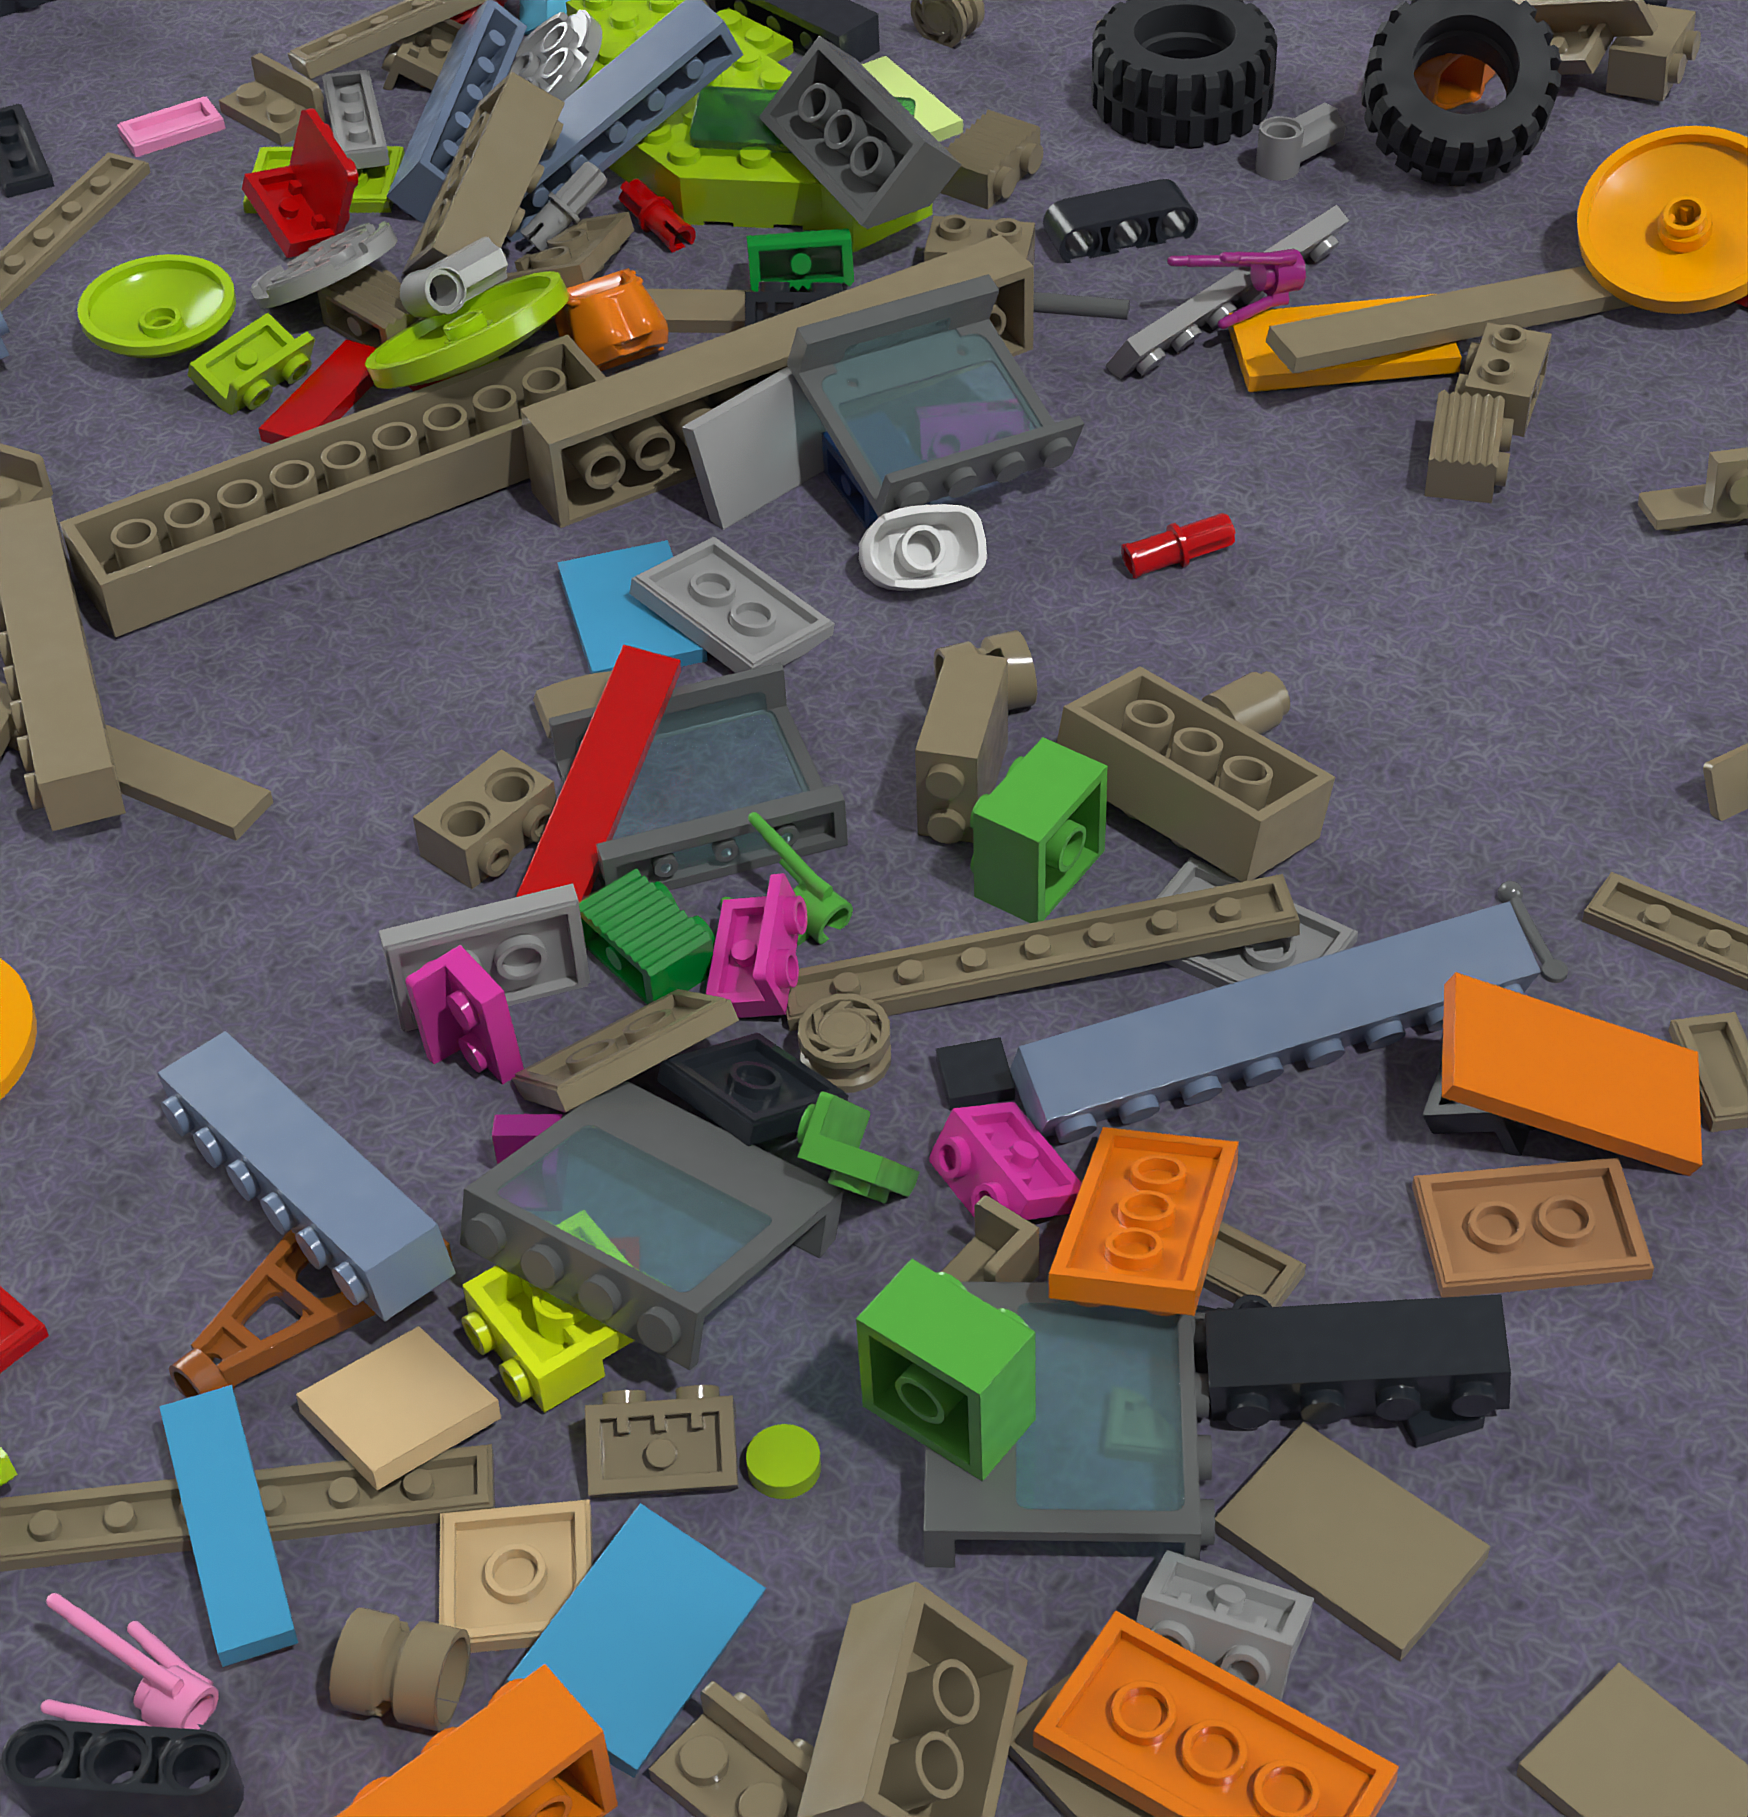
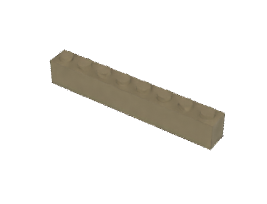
M50 497L1 508L0 651L5 664L3 670L12 699L10 706L19 735L17 742L27 773L24 774V779L33 810L45 808L52 831L125 814L126 811L72 575L52 499Z

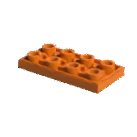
M1457 972L1444 984L1442 1098L1686 1176H1691L1702 1166L1699 1060L1697 1051Z

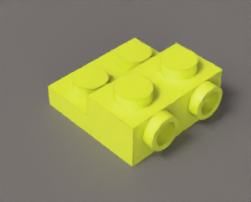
M584 1216L560 1228L622 1261ZM498 1265L462 1285L468 1309V1315L462 1318V1325L472 1345L481 1355H485L494 1349L504 1362L499 1365V1371L512 1396L519 1403L532 1397L544 1413L605 1377L603 1359L635 1341Z

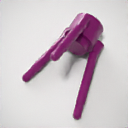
M1296 249L1273 252H1222L1220 255L1170 256L1167 259L1169 266L1251 267L1250 276L1254 288L1258 291H1263L1267 296L1218 321L1220 329H1225L1271 307L1287 305L1289 303V292L1300 290L1306 279L1305 262L1301 253Z

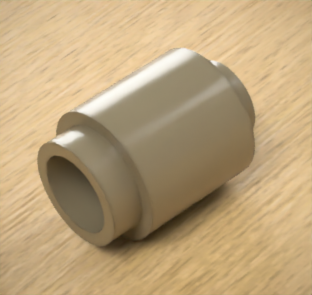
M1268 671L1261 674L1250 672L1206 695L1201 700L1259 734H1263L1278 726L1283 716L1290 710V697L1285 685L1275 674Z

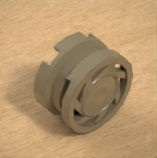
M912 0L911 17L916 29L923 38L952 48L981 26L985 17L983 0H922L921 4L920 0Z
M834 994L817 1000L806 1008L798 1024L800 1061L842 1089L845 1093H855L870 1088L884 1078L891 1065L890 1020L884 1009L872 999L857 994ZM831 1009L824 1015L825 1010Z

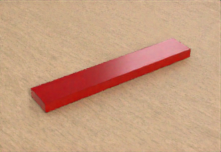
M623 644L516 897L572 883L579 902L589 897L600 870L596 844L613 839L681 673V660Z

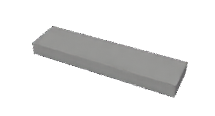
M359 70L322 76L332 132L346 156L353 160L357 169L390 165L388 149L369 71Z

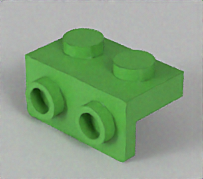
M822 1091L817 1103L810 1104L807 1107L800 1121L797 1140L802 1146L798 1158L832 1170L827 1183L885 1204L890 1191L909 1197L916 1185L919 1171L859 1149L870 1118V1111L838 1096Z

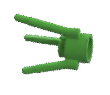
M757 812L750 813L748 821L782 858L779 862L782 867L799 883L793 891L796 896H802L805 901L807 929L804 934L798 936L797 944L801 945L809 936L819 944L825 943L829 939L823 932L825 925L839 930L844 928L852 916V904L836 893L831 885L816 875ZM726 896L723 897V898L720 900V905H721V907H722V902H723V900L733 899V898L726 897Z

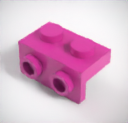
M784 873L770 875L767 896L726 899L722 902L706 994L730 999L738 1018L785 1015L789 990L796 987L798 983L799 966L796 948L798 936L804 934L807 929V909L802 896H796Z

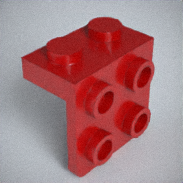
M314 108L301 111L289 166L244 174L242 190L285 256L291 258L309 251L308 248L345 231V227L349 222V210L354 190L358 185L359 178L355 163L343 152L335 140L330 126L323 122Z

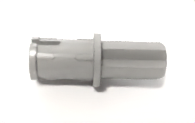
M585 162L556 194L550 192L547 195L550 201L525 228L520 230V233L532 245L534 244L540 252L548 249V240L563 232L572 221L575 223L580 221L578 214L606 185V176L594 164Z

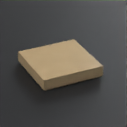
M419 1326L296 1394L300 1413L376 1490L381 1489L501 1419L498 1399Z
M590 1499L440 1513L439 1624L466 1629L470 1636L471 1653L532 1647L593 1566Z

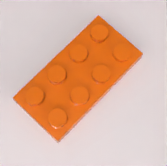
M1103 1127L1049 1271V1298L1073 1301L1085 1307L1108 1305L1146 1310L1158 1316H1171L1175 1314L1194 1316L1238 1166V1142Z
M1118 1611L1114 1612L1033 1730L1034 1748L1154 1817H1376L1396 1783L1399 1770L1398 1765Z

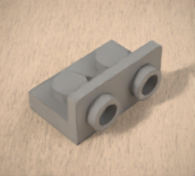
M1167 1550L1141 1596L1136 1622L1282 1701L1290 1664L1308 1626L1314 1598Z

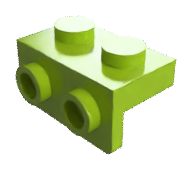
M266 313L191 362L187 376L226 413L233 415L245 406L250 410H255L268 400L275 386L284 380L289 384H293L305 376L312 365L310 358L315 338L309 332H305L294 339L269 313Z

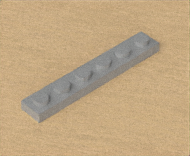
M1335 205L1264 252L1296 249L1301 253L1304 260L1310 256L1316 263L1339 245V241L1335 236L1349 222V219ZM1239 267L1127 339L1105 366L1113 375L1120 379L1134 370H1137L1141 376H1144L1166 358V354L1163 351L1172 346L1179 353L1202 334V331L1199 329L1200 327L1208 323L1212 330L1218 327L1220 319L1228 316L1229 313L1237 311V308L1234 306L1235 304L1243 301L1248 306L1260 300L1266 293L1254 288L1250 276L1251 267Z

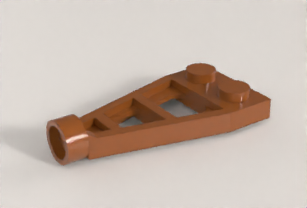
M290 1230L191 1344L192 1350L169 1367V1373L178 1390L187 1398L230 1385L234 1389L237 1384L376 1315V1313L364 1301L353 1305L342 1291L328 1298H316L297 1282V1278L310 1261L302 1252L295 1234ZM443 1238L444 1243H445L446 1248H447V1251H448V1254H449L450 1259H451V1262H452L453 1259H452L450 1244H449V1242H447V1241ZM275 1296L301 1316L297 1322L262 1340L243 1326L267 1300ZM215 1358L221 1360V1362L217 1365H215V1363L213 1362Z

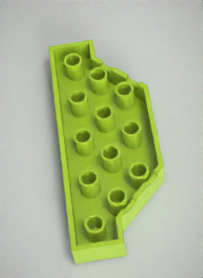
M684 0L567 1V16L577 14L579 10L584 9L602 28V42L599 53L592 68L578 89ZM731 30V34L744 55L608 167L625 181L630 183L633 179L637 178L657 196L668 198L674 206V212L690 225H704L705 221L732 222L733 227L774 228V224L801 225L803 230L849 228L853 253L933 215L931 204L926 208L869 229L861 226L759 118L792 72Z

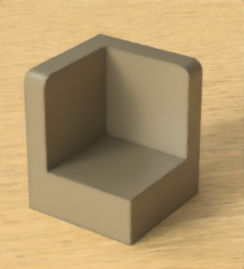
M984 1195L974 1205L975 1237L941 1272L952 1275L960 1282H1033L1039 1276V1227Z

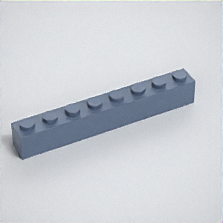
M1509 901L1019 1046L1010 1067V1072L1027 1117L1044 1138L1057 1135L1060 1143H1068L1092 1134L1097 1130L1096 1122L1120 1116L1123 1124H1131L1156 1114L1160 1110L1159 1103L1182 1097L1185 1105L1198 1104L1220 1094L1223 1090L1222 1084L1244 1078L1247 1086L1261 1085L1284 1073V1065L1304 1059L1309 1068L1329 1064L1345 1054L1344 1047L1366 1041L1368 1048L1371 1050L1383 1048L1402 1039L1406 1035L1404 1029L1426 1023L1429 1031L1442 1030L1444 984L1455 972L1524 994L1541 971Z

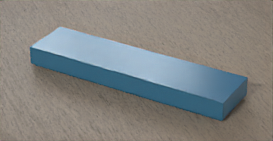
M232 1385L159 1406L214 1641L222 1667L299 1643Z

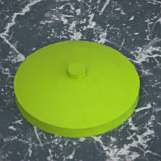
M553 271L534 273L497 284L464 302L457 312L423 318L400 331L372 352L367 358L365 366L376 387L390 389L431 383L499 360V356L529 338L559 312L569 300L568 290L561 275Z

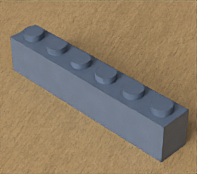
M486 0L457 32L386 196L397 204L403 212L413 216L419 222L425 223L479 101L508 75L527 29L525 24L494 0Z
M684 0L563 101L565 104L558 118V121L563 123V129L551 150L544 149L539 164L544 166V172L533 192L530 194L525 192L519 206L525 210L523 220L512 237L506 235L511 242L524 238L520 230L525 228L550 201L547 195L550 192L556 194L585 162L594 164L601 172L605 171L744 55L724 20L702 0Z
M224 1031L157 1072L168 1097L161 1102V1108L174 1130L180 1136L191 1132L205 1160L213 1168L223 1164L232 1183L244 1199L250 1201L257 1197L267 1218L279 1233L284 1235L292 1230L302 1252L310 1263L318 1270L327 1265L332 1270L333 1277L340 1290L353 1305L364 1301L381 1319L387 1321L456 1274L438 1224L229 1033Z

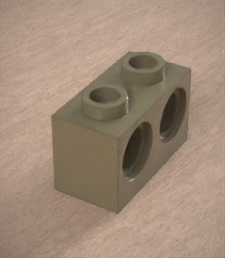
M501 749L413 816L420 856L470 889L475 888L489 876L497 877L509 867L515 855L533 841H540L556 804L554 781Z

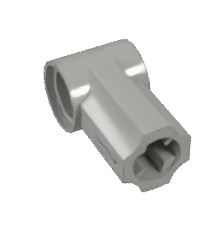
M1323 103L1293 119L1278 116L1262 121L1259 126L1255 165L1257 173L1269 180H1288L1299 173L1300 162L1343 141L1346 125L1341 120L1338 109Z
M482 237L426 269L409 273L403 279L400 286L402 305L408 313L419 318L457 312L464 302L508 278L506 269L509 264L502 249L496 246L489 237ZM431 282L437 291L436 302L433 301L430 295Z

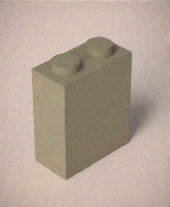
M947 650L915 749L918 835L930 836L936 841L945 844H952L958 841L974 843L973 829L970 826L972 810L982 795L986 793L991 794L994 790L1008 745V658Z

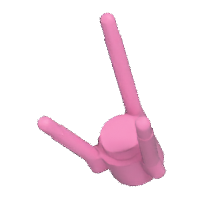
M52 1593L47 1597L46 1603L49 1608L144 1677L134 1696V1706L141 1710L143 1721L50 1699L42 1702L40 1708L42 1713L65 1719V1721L200 1729L197 1724L204 1725L215 1711L219 1697L218 1690L212 1686L213 1681L191 1669L140 1622H130L127 1626V1632L160 1665L61 1595Z

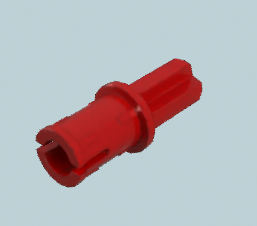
M637 178L633 179L630 183L624 181L621 184L620 189H622V192L619 195V200L638 218V224L644 232L652 231L671 252H676L686 247L677 239L678 235H682L691 245L694 243L696 238L694 227L686 223L674 212V206L668 198L657 196Z
M1221 513L1181 527L1176 523L1167 525L1166 532L1133 543L1122 544L1121 555L1123 563L1130 574L1132 573L1133 578L1136 579L1140 575L1177 563L1181 567L1188 566L1192 558L1231 546L1235 542L1236 532L1229 516Z

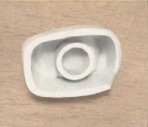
M919 505L891 511L880 516L865 531L859 543V561L864 575L876 586L896 591L927 589L970 578L982 570L987 560L986 538L981 519L972 509L961 505Z

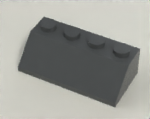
M821 36L816 39L759 116L765 125L859 224L867 229L930 206L962 165L862 64Z

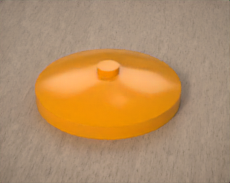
M1680 126L1641 136L1611 154L1590 177L1580 198L1577 213L1578 241L1581 255L1586 267L1597 282L1615 297L1630 305L1649 311L1670 314H1688L1716 309L1747 295L1748 137L1726 129L1710 126Z

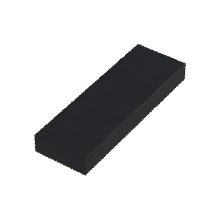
M22 104L0 108V183L7 198L55 187L53 177Z

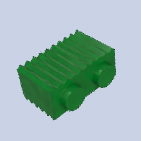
M849 228L747 236L750 286L755 292H758L759 282H789L790 288L793 286L796 290H799L802 285L809 290L812 282L846 283L849 287L854 282L852 239Z
M636 868L579 902L585 948L647 1005L677 989L688 991L709 978L716 940L709 925L697 915L688 917L684 910L679 909L671 892L663 883L659 881L649 883L646 876H641Z

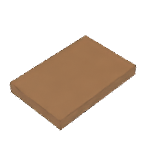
M1619 1158L1413 1177L1412 1188L1441 1298L1652 1279L1654 1266Z

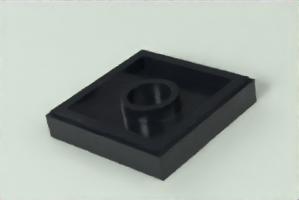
M758 1032L668 1058L661 1062L657 1079L663 1086L747 1146L798 1131L805 1110L810 1104L817 1103L822 1091L838 1096L848 1101L849 1097L842 1089Z

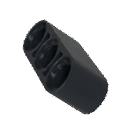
M1159 179L1065 198L1050 206L1043 218L1044 230L1065 263H1072L1071 259L1086 256L1091 259L1120 253L1119 249L1134 246L1139 249L1167 243L1166 240L1182 236L1188 239L1193 235L1198 225V217L1178 185L1169 179Z
M40 1720L20 1727L8 1738L2 1750L1 1764L22 1809L31 1817H234L244 1800V1785L226 1740L217 1733L207 1730ZM51 1766H58L51 1774L42 1778H35L41 1771ZM137 1770L130 1779L121 1783L111 1784L119 1775ZM205 1776H216L209 1784L201 1788H189L195 1781Z

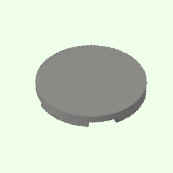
M584 9L571 16H567L564 12L552 16L539 25L520 43L515 56L516 60L511 65L509 73L511 71L559 100L564 101L578 89L597 58L602 42V28L600 24Z
M384 221L378 224L377 230L370 223L347 230L308 248L309 251L288 262L287 269L283 270L281 265L270 269L260 276L251 287V292L259 308L265 309L279 306L309 295L375 261L398 242L390 223Z

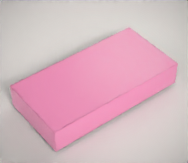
M205 96L117 124L119 135L135 157L226 129L223 117Z

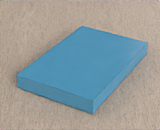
M668 540L557 562L559 577L590 674L612 671L623 644L681 660V667L708 661L706 650L630 594L632 577L673 557Z
M640 1503L509 1676L506 1683L518 1678L525 1679L535 1670L546 1664L604 1731L610 1764L635 1778L764 1595L766 1587Z

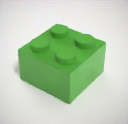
M1044 737L1025 757L1020 756L1016 758L1004 780L992 793H986L978 799L970 816V826L973 829L974 854L970 865L971 871L974 873V897L1028 923L1044 921L1105 851L1108 766Z
M911 1259L856 1318L862 1406L983 1482L1036 1420L1035 1331L1030 1329L1025 1321L1016 1313L1005 1308L996 1309L969 1293L963 1284L952 1275L945 1272L936 1273L914 1259Z

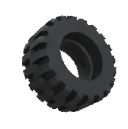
M1127 0L1126 3L1120 1L1108 13H1105L1095 27V33L1093 34L1091 84L1093 107L1097 110V114L1105 124L1112 122V129L1123 136L1131 132L1135 141L1148 144L1150 140L1160 141V147L1175 148V143H1188V148L1190 149L1203 148L1206 141L1213 140L1216 145L1229 142L1231 134L1242 137L1252 130L1253 124L1258 126L1267 117V113L1273 105L1278 45L1275 29L1266 15H1263L1257 6L1251 2L1245 4L1243 0Z
M1411 0V4L1407 1H1401L1390 11L1389 20L1382 22L1375 34L1373 46L1370 48L1361 91L1362 106L1366 108L1364 120L1369 132L1373 134L1378 132L1376 145L1381 152L1387 156L1392 152L1396 154L1395 165L1406 173H1409L1413 167L1422 172L1420 180L1435 184L1437 177L1449 178V186H1465L1466 180L1469 177H1475L1479 184L1494 179L1498 167L1501 172L1508 173L1518 166L1522 155H1530L1537 146L1542 132L1545 131L1561 82V75L1558 72L1561 64L1559 48L1556 45H1550L1554 34L1547 22L1542 20L1537 23L1534 20L1537 10L1527 1H1523L1519 5L1513 0ZM1447 53L1471 56L1481 60L1496 72L1504 85L1506 98L1495 107L1480 113H1453L1436 106L1425 97L1415 81L1414 71L1426 61Z

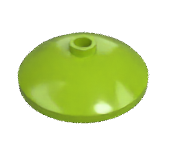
M154 255L120 264L93 280L79 299L77 313L84 334L90 341L101 348L127 357L158 358L191 350L215 336L231 318L236 306V294L230 276L221 267L208 260L188 255Z

